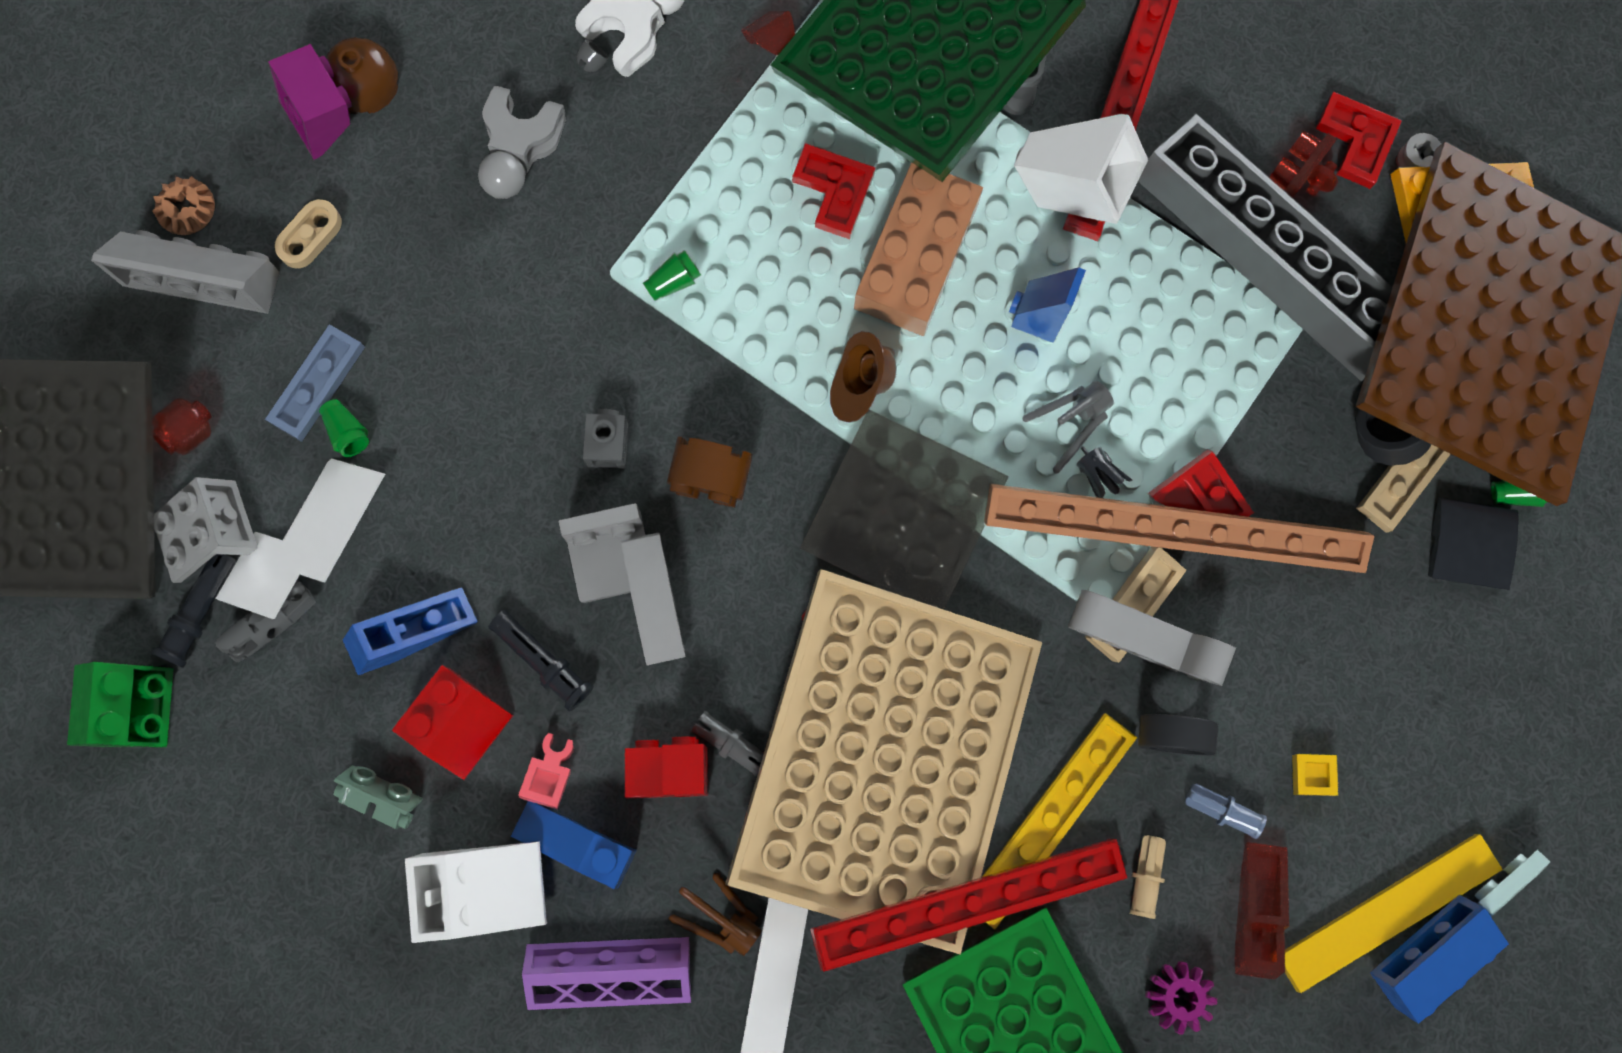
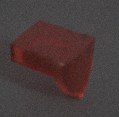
M769 11L741 30L750 44H758L761 48L776 56L780 54L795 35L794 24L789 11Z

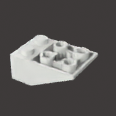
M540 842L422 853L405 859L412 943L456 939L547 924Z

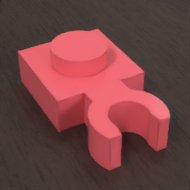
M548 733L542 743L545 754L544 760L532 757L518 796L521 799L558 810L571 773L570 769L562 767L561 764L571 757L574 746L573 740L568 739L563 751L554 752L551 749L554 737L553 734Z

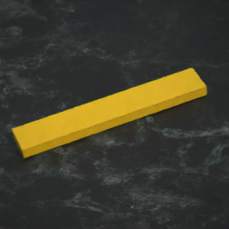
M1104 713L982 877L1049 857L1137 737L1108 714ZM1004 917L987 921L986 923L993 929H996Z
M1474 834L1278 953L1275 957L1296 992L1302 993L1503 869L1481 834Z

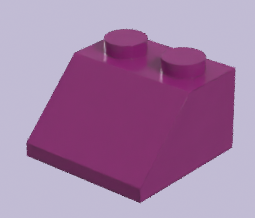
M311 44L272 59L268 63L279 102L313 160L322 156L350 125L348 108L352 107V104L342 85L336 87L331 78L334 77V74L326 57H318Z

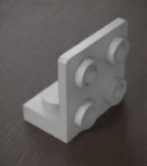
M196 477L152 516L154 530L157 533L164 555V562L173 583L183 582L215 554L250 555L258 548L236 481Z
M634 503L559 520L561 535L568 544L580 602L587 603L631 593L621 541L646 535L641 512L637 504Z

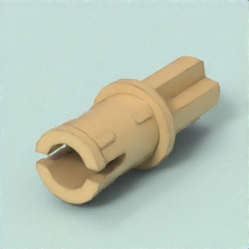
M1149 835L1142 838L1137 873H1132V877H1136L1132 907L1129 914L1152 919L1156 917L1155 910L1160 882L1164 883L1165 879L1161 878L1166 841L1163 838Z

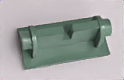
M352 765L334 780L338 785L333 795L339 798V803L366 814L372 802L376 804L372 818L396 830L399 827L403 829L408 828L413 819V814H410V812L423 800L422 797L413 794L409 787L385 781L377 777L373 770L366 767Z

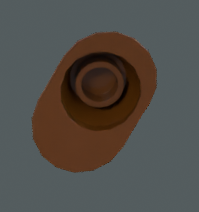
M861 331L849 339L830 390V405L834 415L840 421L848 423L858 421L868 412L875 396L888 391L895 381L897 371L894 358L895 350L881 345L879 339L870 332Z

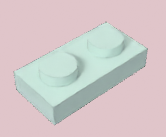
M1538 850L1528 859L1521 853L1504 868V871L1509 876L1500 884H1497L1493 879L1490 880L1474 895L1479 900L1478 904L1485 907L1492 917L1537 877L1550 861Z

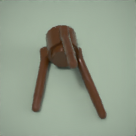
M714 873L712 878L740 913L741 917L734 913L730 919H727L696 894L685 887H681L679 893L723 927L720 931L723 936L675 914H671L669 920L692 933L720 945L730 954L736 950L744 956L756 942L763 929L755 924L758 917L747 909L730 886L725 885L726 882L720 874Z

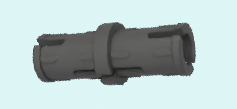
M704 711L698 720L710 727L711 731L700 723H695L691 732L719 749L720 756L725 759L729 756L757 777L760 765L750 759V756L761 763L764 752L741 737L743 733L737 728L732 731L711 716L709 712Z

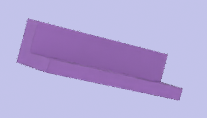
M689 937L527 944L522 970L527 1010L691 1003ZM663 980H681V988L665 989L659 983ZM621 982H633L639 987L636 990L625 991L618 987ZM580 984H592L598 989L595 992H583L576 987ZM550 985L557 990L554 994L536 995L535 986Z

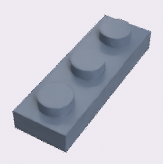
M329 324L265 420L302 442L320 416V407L327 401H330L365 346Z

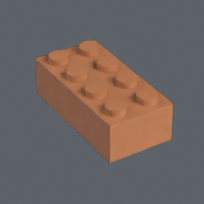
M911 162L856 292L854 309L925 336L979 205L983 187L951 174L941 182Z

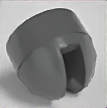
M587 39L581 44L576 54L577 64L582 66L586 63L584 71L588 73L597 72L609 59L608 55L599 46Z

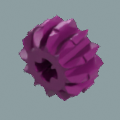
M1179 961L1175 971L1168 964L1162 965V973L1165 979L1163 980L1152 974L1149 980L1157 985L1158 989L1157 991H1145L1146 998L1157 1000V1003L1148 1008L1149 1014L1152 1016L1161 1015L1159 1026L1167 1029L1173 1024L1174 1031L1177 1034L1183 1035L1187 1024L1191 1030L1195 1032L1200 1031L1201 1025L1198 1017L1211 1021L1213 1016L1205 1010L1206 1005L1213 1006L1218 1003L1217 998L1205 994L1214 987L1213 982L1208 979L1201 981L1203 970L1199 967H1194L1189 971L1188 965L1185 962ZM1178 989L1189 994V998H1184L1187 1001L1185 1006L1174 1003V997L1179 998L1175 994Z

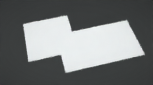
M331 458L324 467L284 539L280 540L255 532L253 535L258 548L250 555H240L215 599L275 619L299 575L325 583L385 474Z

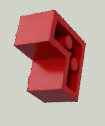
M672 737V745H662V747H659V740L635 741V748H625L626 798L708 796V748L704 744H699V739H696V737Z

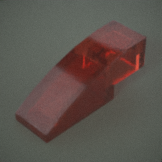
M1247 842L1244 849L1240 878L1235 941V974L1276 980L1285 972L1284 931L1289 927L1287 847Z

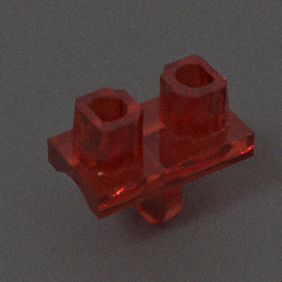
M1303 131L1289 150V152L1305 162L1303 167H1298L1284 157L1269 178L1284 189V192L1291 198L1295 196L1306 180L1310 183L1307 192L1312 196H1316L1319 191H1333L1338 184V179L1333 173L1337 165L1332 161H1327L1324 166L1319 165V163L1337 139L1328 133L1321 141L1312 134Z

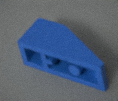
M1078 267L1030 280L1024 293L1017 291L1009 310L1010 313L1015 314L1011 327L1054 343L1074 304L1086 270Z
M461 587L353 624L345 635L343 642L357 674L361 675L399 661L476 624L478 621Z
M530 801L527 802L511 837L522 843L540 842L541 853L613 889L620 887L637 851L555 811Z

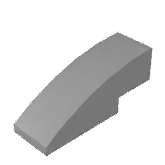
M660 533L622 540L621 547L646 665L685 657L684 644Z

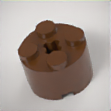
M677 437L666 483L671 485L670 491L676 492V495L698 499L699 493L708 494L707 499L715 504L735 508L736 502L743 500L753 454L742 451L740 458L739 454L731 453L733 447L696 438H689L687 442L683 437Z

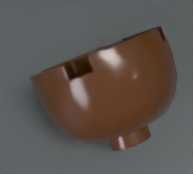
M354 37L340 41L326 55V59L334 74V77L331 78L336 87L342 85L350 98L352 107L348 108V113L368 112L370 114L378 112L387 106L396 95L398 90L397 66L381 45L369 39Z

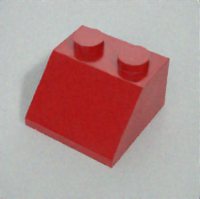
M442 665L392 731L422 754L465 780L512 719L513 715L455 671Z

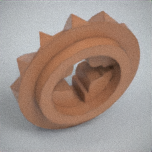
M192 176L189 179L176 177L174 182L162 184L160 194L153 196L155 200L153 213L159 224L173 234L189 235L196 233L210 222L214 214L215 200L212 192L205 184ZM186 197L195 206L183 207L181 212H179V209L171 202H182Z

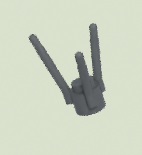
M1094 381L1086 388L1080 386L1072 393L1037 408L1022 417L1024 422H1029L1073 402V407L1057 419L1059 424H1064L1076 415H1079L1083 420L1091 418L1089 424L1054 466L1053 472L1055 474L1059 473L1096 427L1108 418L1105 411L1113 406L1114 400L1109 390L1101 382Z

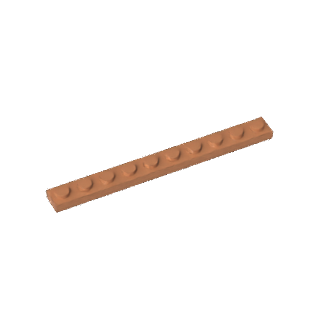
M990 484L984 518L986 526L1366 573L1374 535L1364 531Z

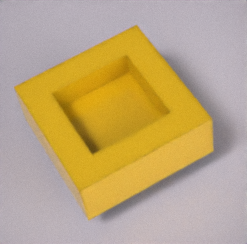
M1292 755L1293 795L1338 796L1337 755Z

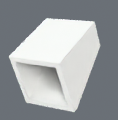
M1118 114L1031 132L1024 146L1019 149L1014 166L1037 207L1117 224L1148 162V158L1129 115Z

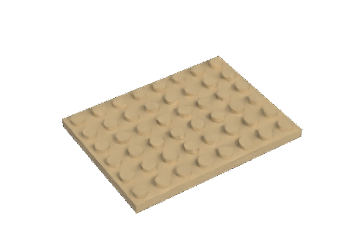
M822 569L819 570L725 885L844 919L981 878L1042 642ZM967 928L920 943L961 955Z

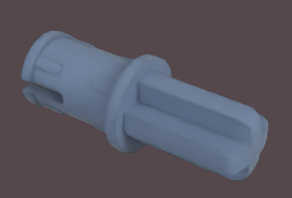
M1193 784L1187 791L1185 804L1216 819L1217 825L1223 826L1227 824L1250 835L1254 839H1257L1264 830L1267 817L1236 803L1235 797L1228 796L1226 798L1199 784Z

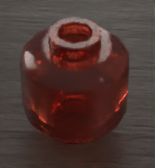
M176 398L152 417L153 429L150 431V434L170 455L175 452L180 455H187L211 436L212 430L208 420L212 416L199 401L195 400L193 403H190L183 398Z

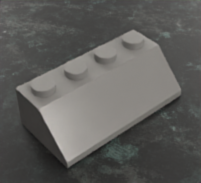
M142 230L136 231V234L119 232L94 252L91 260L124 287L266 314L269 313L279 276V271L269 261V257L254 251H247L246 255L233 253L231 249L217 244H210L209 248L196 246L194 242L179 237H174L172 241L160 239L159 236Z

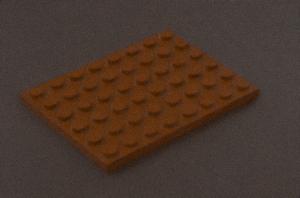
M1447 142L1442 143L1435 149L1356 407L1555 506L1567 503L1622 294V234Z

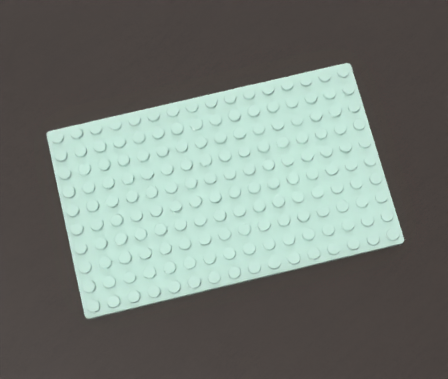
M820 0V1L818 2V4H817V5L815 6V8L811 11V13L807 16V18H806V19L804 20V22L800 25V27L797 29V31L793 34V36L790 38V40H791V39L794 37V35L799 31V29L804 25V23H805V22L808 20V18L813 14V12L818 8V6L823 2V0ZM769 65L610 270L612 279L1075 601H1078L1081 590L1091 591L1113 599L1151 546L986 526L984 523L990 484L1096 497L1087 476L1081 473L1076 466L1077 462L1085 456L1081 447L1059 473L1055 474L1053 472L1054 466L1089 424L1091 418L1083 420L1079 415H1076L1064 424H1059L1057 419L1073 407V402L1029 422H1024L1022 417L1037 408L1072 393L1080 386L1086 388L1094 381L1101 382L1111 393L1114 404L1105 411L1108 418L1096 427L1082 446L1085 447L1088 453L1101 447L1112 459V463L1133 480L1129 482L1124 479L1122 484H1117L1120 492L1116 495L1112 494L1102 483L1105 489V496L1103 498L1165 506L1151 499L1147 493L1207 449L1213 451L1217 456L1303 329L1231 264L1131 198H1129L1117 224L1105 222L1098 242L1062 230L1068 213L1037 207L1014 166L1016 155L1019 149L1024 146L1031 132L1001 112L998 113L949 173L982 186L983 191L925 336L855 310L856 292L911 162L774 73ZM805 143L876 167L873 181L850 240L815 228V220L825 193L792 182V176ZM685 250L698 268L701 276L694 280L696 284L654 301L643 285V282L674 252L679 254ZM1078 267L1086 270L1074 304L1054 343L1011 327L1015 314L1010 313L1009 310L1017 291L1024 293L1030 280ZM858 332H870L879 339L881 345L895 350L894 358L897 367L895 381L888 391L875 396L868 412L858 421L851 423L840 421L834 415L830 405V390L849 339Z

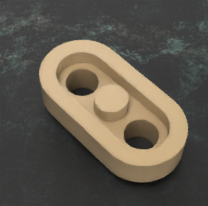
M314 200L306 204L277 237L275 251L278 257L291 268L308 266L339 232L342 224L339 212L326 200ZM328 218V223L325 226L317 227L320 219ZM296 246H303V251L299 255L292 254Z

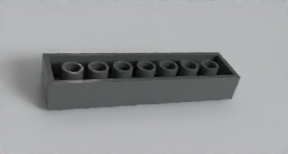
M1196 114L1152 153L1138 182L1362 381L1366 375L1393 287Z

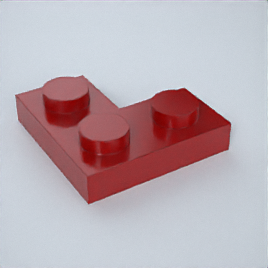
M1333 92L1328 98L1316 129L1349 143L1336 175L1371 189L1378 179L1402 120Z
M805 143L793 173L792 182L825 193L815 220V228L850 240L873 181L876 167Z

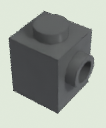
M599 409L596 414H586L583 460L587 467L626 469L629 424L625 415H620L619 411Z

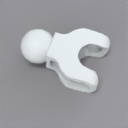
M591 0L576 17V30L589 40H593L608 30H619L625 33V38L613 53V64L622 76L629 77L654 56L657 45L656 33L665 23L663 15H670L679 10L685 0Z

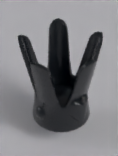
M1084 446L1081 447L1085 456L1077 462L1076 466L1081 473L1087 476L1097 498L1105 496V489L1102 483L1112 494L1116 495L1120 492L1117 484H1122L1124 479L1129 482L1133 481L1112 463V459L1101 447L1089 453Z

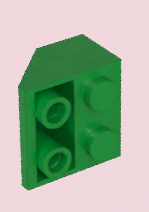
M103 662L75 665L67 745L167 747L174 668Z

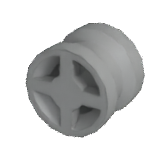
M1419 133L1412 136L1397 154V168L1430 167L1435 149L1441 145L1440 141L1427 133Z

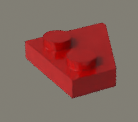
M1208 449L1147 493L1151 499L1168 507L1246 517L1254 513L1214 452Z

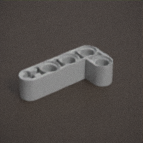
M1081 590L1068 624V628L1172 671L1185 673L1190 678L1218 686L1223 685L1236 650L1235 647L1207 636L1190 633L1087 590Z

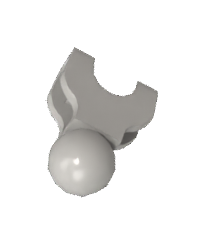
M499 86L493 87L482 111L490 139L488 144L490 154L486 155L479 164L478 171L480 186L487 194L496 199H508L520 192L524 186L526 172H529L532 163L537 159L547 157L556 150L566 121L564 105L548 101L545 102L536 116L530 119H518L511 115L514 103L510 95V89Z

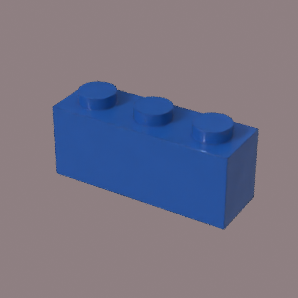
M1458 895L1370 973L1391 1004L1398 1011L1419 1024L1426 1017L1433 1014L1436 1008L1456 990L1461 989L1482 967L1493 961L1496 955L1509 943L1485 907Z

